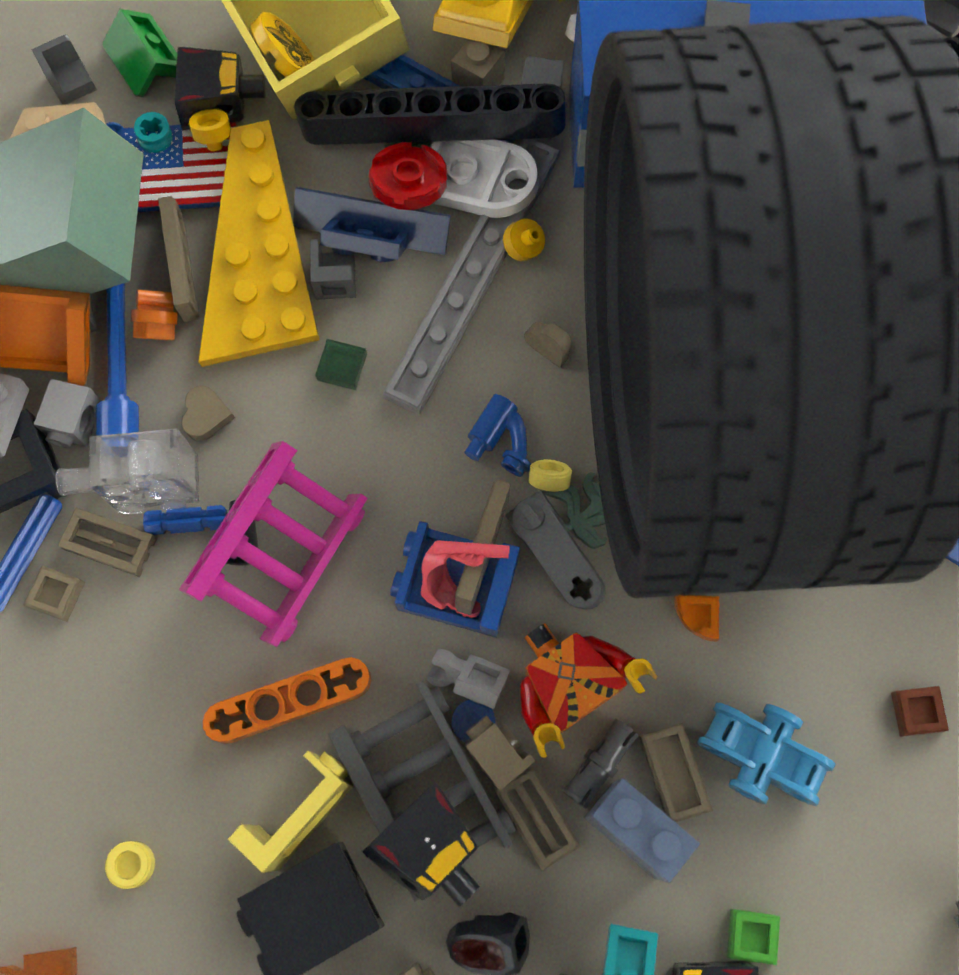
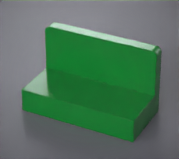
M119 9L102 45L134 95L143 97L155 75L176 78L177 52L151 14Z

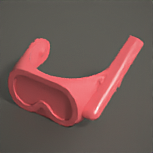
M435 541L422 561L421 597L441 610L448 606L451 610L456 611L455 593L457 586L449 575L447 559L451 558L468 566L475 567L483 564L484 557L509 559L510 545ZM476 601L471 615L458 611L456 613H460L464 617L475 618L480 614L481 606Z

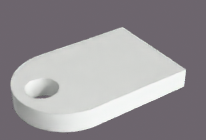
M499 140L439 141L433 142L431 148L442 155L447 165V188L441 198L432 204L485 215L491 218H502L514 215L525 209L532 202L538 191L539 178L536 162L527 150L518 145ZM515 179H523L528 182L526 186L517 190L507 187Z

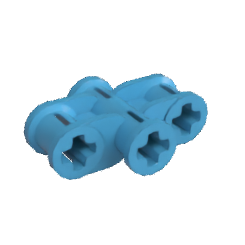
M719 702L715 704L713 708L716 713L705 737L700 736L697 744L711 754L741 768L737 778L731 779L728 784L731 789L755 802L766 805L769 798L766 795V791L769 785L772 784L802 802L812 806L818 805L820 798L817 796V793L827 771H833L836 764L823 754L791 740L794 730L800 729L803 724L799 717L778 706L766 704L763 709L766 716L761 724L731 706Z

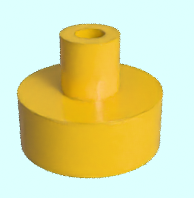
M202 110L195 113L189 120L193 139L200 144H206L209 151L220 150L223 147L222 141L230 136L229 118L222 110Z
M524 218L510 224L503 234V245L510 257L517 261H527L538 256L543 251L545 235L537 222Z

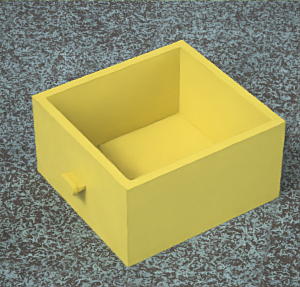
M221 0L292 120L297 118L294 105L302 94L311 91L344 90L409 51L400 17L389 0ZM262 12H270L279 17L302 39L315 60L288 77L283 76L273 65L276 58L270 51L265 55L258 48L252 36V22Z

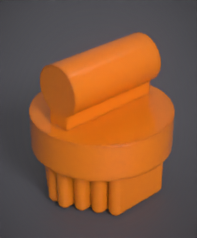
M137 289L136 309H131L134 338L172 341L175 339V325H178V312H173L172 292Z

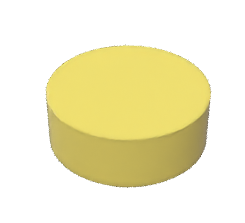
M538 460L530 465L528 481L533 487L551 492L564 491L570 487L572 470L567 464L557 460Z
M126 841L116 845L108 854L105 862L107 878L114 886L121 889H132L142 886L151 878L155 868V858L152 850L146 844L138 841Z

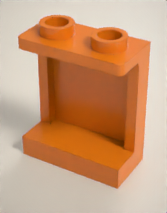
M0 285V367L67 373V383L85 386L90 370V293Z

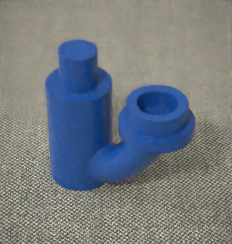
M494 394L469 432L468 438L471 442L464 453L472 460L479 461L485 450L492 451L507 428L511 435L512 450L504 451L502 455L504 459L501 465L513 475L522 477L525 472L530 471L531 463L526 459V427L521 415L517 412V406L504 396Z

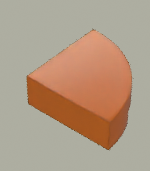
M680 594L674 596L675 609L683 625L694 635L708 641L717 642L719 640V596H683Z

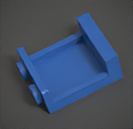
M419 521L416 532L409 531L404 544L403 556L408 557L404 573L396 572L391 587L390 596L396 597L395 605L398 611L497 638L517 567L520 547L503 543V545H510L509 559L490 558L476 599L480 603L481 612L475 618L464 617L462 614L456 613L455 610H451L448 606L441 610L421 597L423 578L421 567L424 556L435 541L473 543V540L430 529L428 523ZM448 558L447 569L449 575L458 587L465 564Z

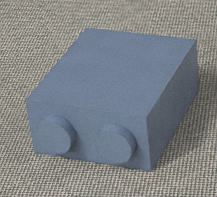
M624 778L612 782L584 817L651 877L667 883L673 880L700 845L696 839Z

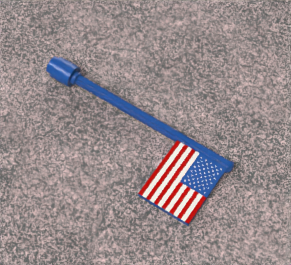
M116 122L106 123L108 127L144 153L138 212L160 211L158 198L167 196L175 198L180 209L220 207L230 136L222 141L223 147L220 150L209 151L206 144H200L193 139L191 130H182L181 125H169L173 134L171 145L164 151L151 153L145 151L140 146L134 128H124ZM236 122L230 123V127H237ZM158 129L156 132H153V133L159 134V133H160V129ZM151 131L146 132V133H147V136H149L152 132H151ZM125 283L107 289L108 396L96 405V444L101 448L102 456L112 459H124L134 456L136 447L140 444L139 405L131 401L130 397L127 396Z

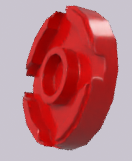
M401 142L387 146L375 155L372 160V166L369 169V186L374 196L387 206L399 210L420 209L430 206L441 198L447 188V165L442 155L433 148L423 144L422 148L412 147V143Z

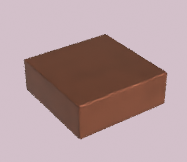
M940 686L891 692L900 737L949 731Z

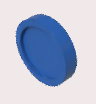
M466 700L459 704L452 715V728L456 736L463 742H466L469 739L466 731L486 715L496 725V718L492 708L471 700Z

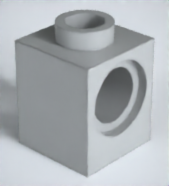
M50 379L33 425L46 435L45 440L55 446L70 448L72 444L87 447L96 423V405L101 400L89 387Z

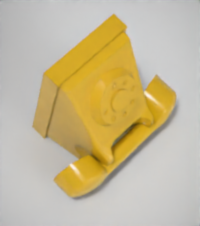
M442 0L439 9L434 15L432 31L508 48L533 0Z

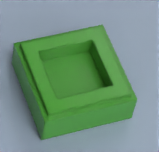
M730 908L727 957L736 960L777 965L780 916Z

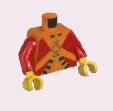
M544 623L524 638L538 658L525 667L526 677L520 684L521 715L534 737L539 755L545 758L547 754L544 745L549 741H556L559 743L560 748L564 749L565 744L561 733L621 692L628 685L624 678L628 679L635 692L640 694L645 689L638 681V678L646 674L656 680L657 674L649 661L641 658L635 659L620 647L592 635L582 637L576 632L559 643L549 627Z

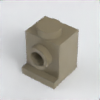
M487 715L466 731L469 739L463 743V746L500 791L536 762L525 751L519 755L516 750L522 745L506 724L498 728Z

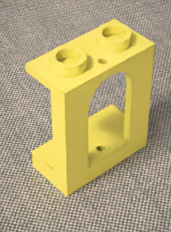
M309 750L303 755L325 778L272 837L260 825L241 824L228 838L262 873L279 871L353 788L345 779L349 775L345 766L333 755H329L324 751L319 756Z

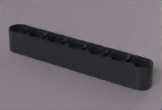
M548 83L311 91L302 94L294 105L303 137L307 142L314 145L542 139L558 136L563 132L566 125L564 91L559 86Z

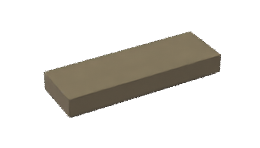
M172 196L158 198L173 303L184 322L198 320L199 313L184 216L175 198Z
M497 479L496 482H493L473 543L495 544L509 503L511 483ZM484 557L483 564L475 567L465 564L455 593L456 611L468 615L472 614L490 558Z

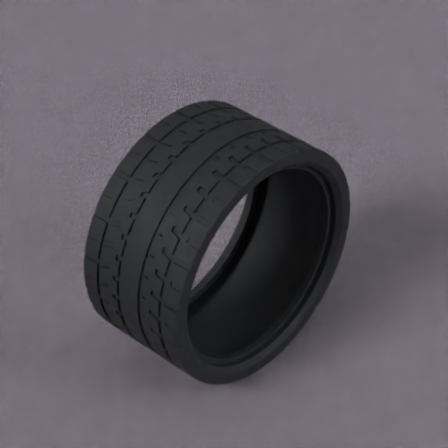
M911 16L739 24L726 27L662 29L661 32L656 29L608 33L601 42L597 53L588 108L584 172V292L589 389L597 472L610 550L623 589L632 598L677 596L679 594L686 596L737 593L740 591L909 583L924 578L943 563V559L948 557L959 540L958 59L936 30L920 19Z

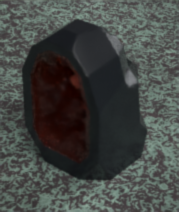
M508 912L502 915H476L473 920L458 922L449 930L446 939L450 958L458 966L471 973L486 975L519 974L529 954L530 932L527 917Z

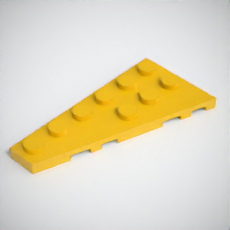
M269 120L234 127L230 131L198 361L201 367L320 340Z

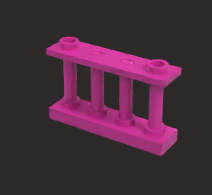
M284 441L272 443L179 588V591L201 602L206 595L209 597L216 595L266 626V629L261 635L260 640L275 647H278L281 641L286 642L295 631L298 620L295 618L348 530L353 531L362 521L365 510L362 507L368 499L360 493L348 494L345 501H342L294 469L295 463L291 460L297 450ZM277 483L279 485L286 483L335 516L322 538L271 505L272 500L268 496ZM262 519L313 552L300 574L248 542L249 537L245 535V532L253 520L259 522ZM230 557L233 559L237 557L243 559L290 589L277 611H274L224 580L225 574L221 573V570Z

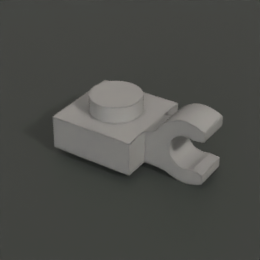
M438 649L431 663L442 667L444 670L433 666L426 680L438 687L455 684L453 693L494 709L511 670L472 654L465 661L447 650Z

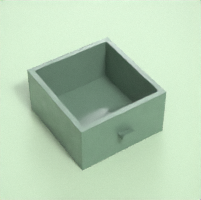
M85 108L0 142V285L92 294L130 281L144 153Z

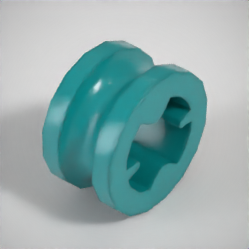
M147 112L138 117L134 123V132L140 146L145 151L159 153L171 145L173 134L167 118L162 114ZM158 129H160V133H159V134L153 133V132H156ZM151 131L152 133L147 136L146 132Z

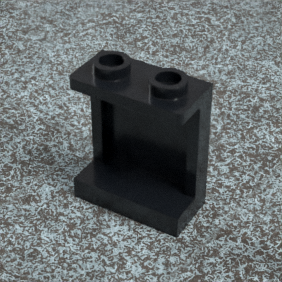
M344 842L334 843L237 899L241 908L236 912L239 924L247 937L254 935L262 952L257 955V961L263 975H302L385 926Z

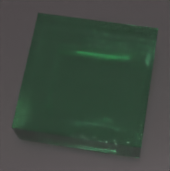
M327 339L315 374L317 381L356 390L367 357L366 348Z

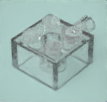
M177 428L89 436V467L58 469L56 472V486L61 496L96 492L122 514L143 513L146 507L160 506L164 510L186 508L189 503H200L198 454Z

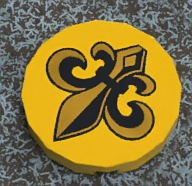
M262 12L252 22V36L258 48L265 55L270 51L276 58L273 65L283 76L288 77L315 60L302 39L279 17L270 12Z

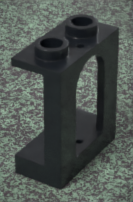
M27 409L21 411L11 440L20 437L33 470L0 485V513L45 492L56 499L71 493L51 443L45 440L46 435L33 425L36 417Z

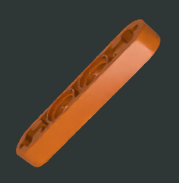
M349 657L217 702L205 712L202 721L203 730L210 739L223 744L248 738L360 698L370 688L371 673L367 666L356 658ZM349 667L355 673L362 672L363 677L356 680L357 688L351 690L346 684L333 687L337 696L330 699V689L323 679L324 675L330 673V680L334 682L345 677V669ZM306 681H314L321 688V696L313 705H302L297 698L298 688ZM264 696H274L279 703L278 713L270 720H260L255 712L257 702ZM245 703L246 715L253 724L251 727L246 728V721L239 720L229 725L230 733L228 734L214 728V724L220 721L221 712L224 711L230 717L241 715L244 712L239 706Z

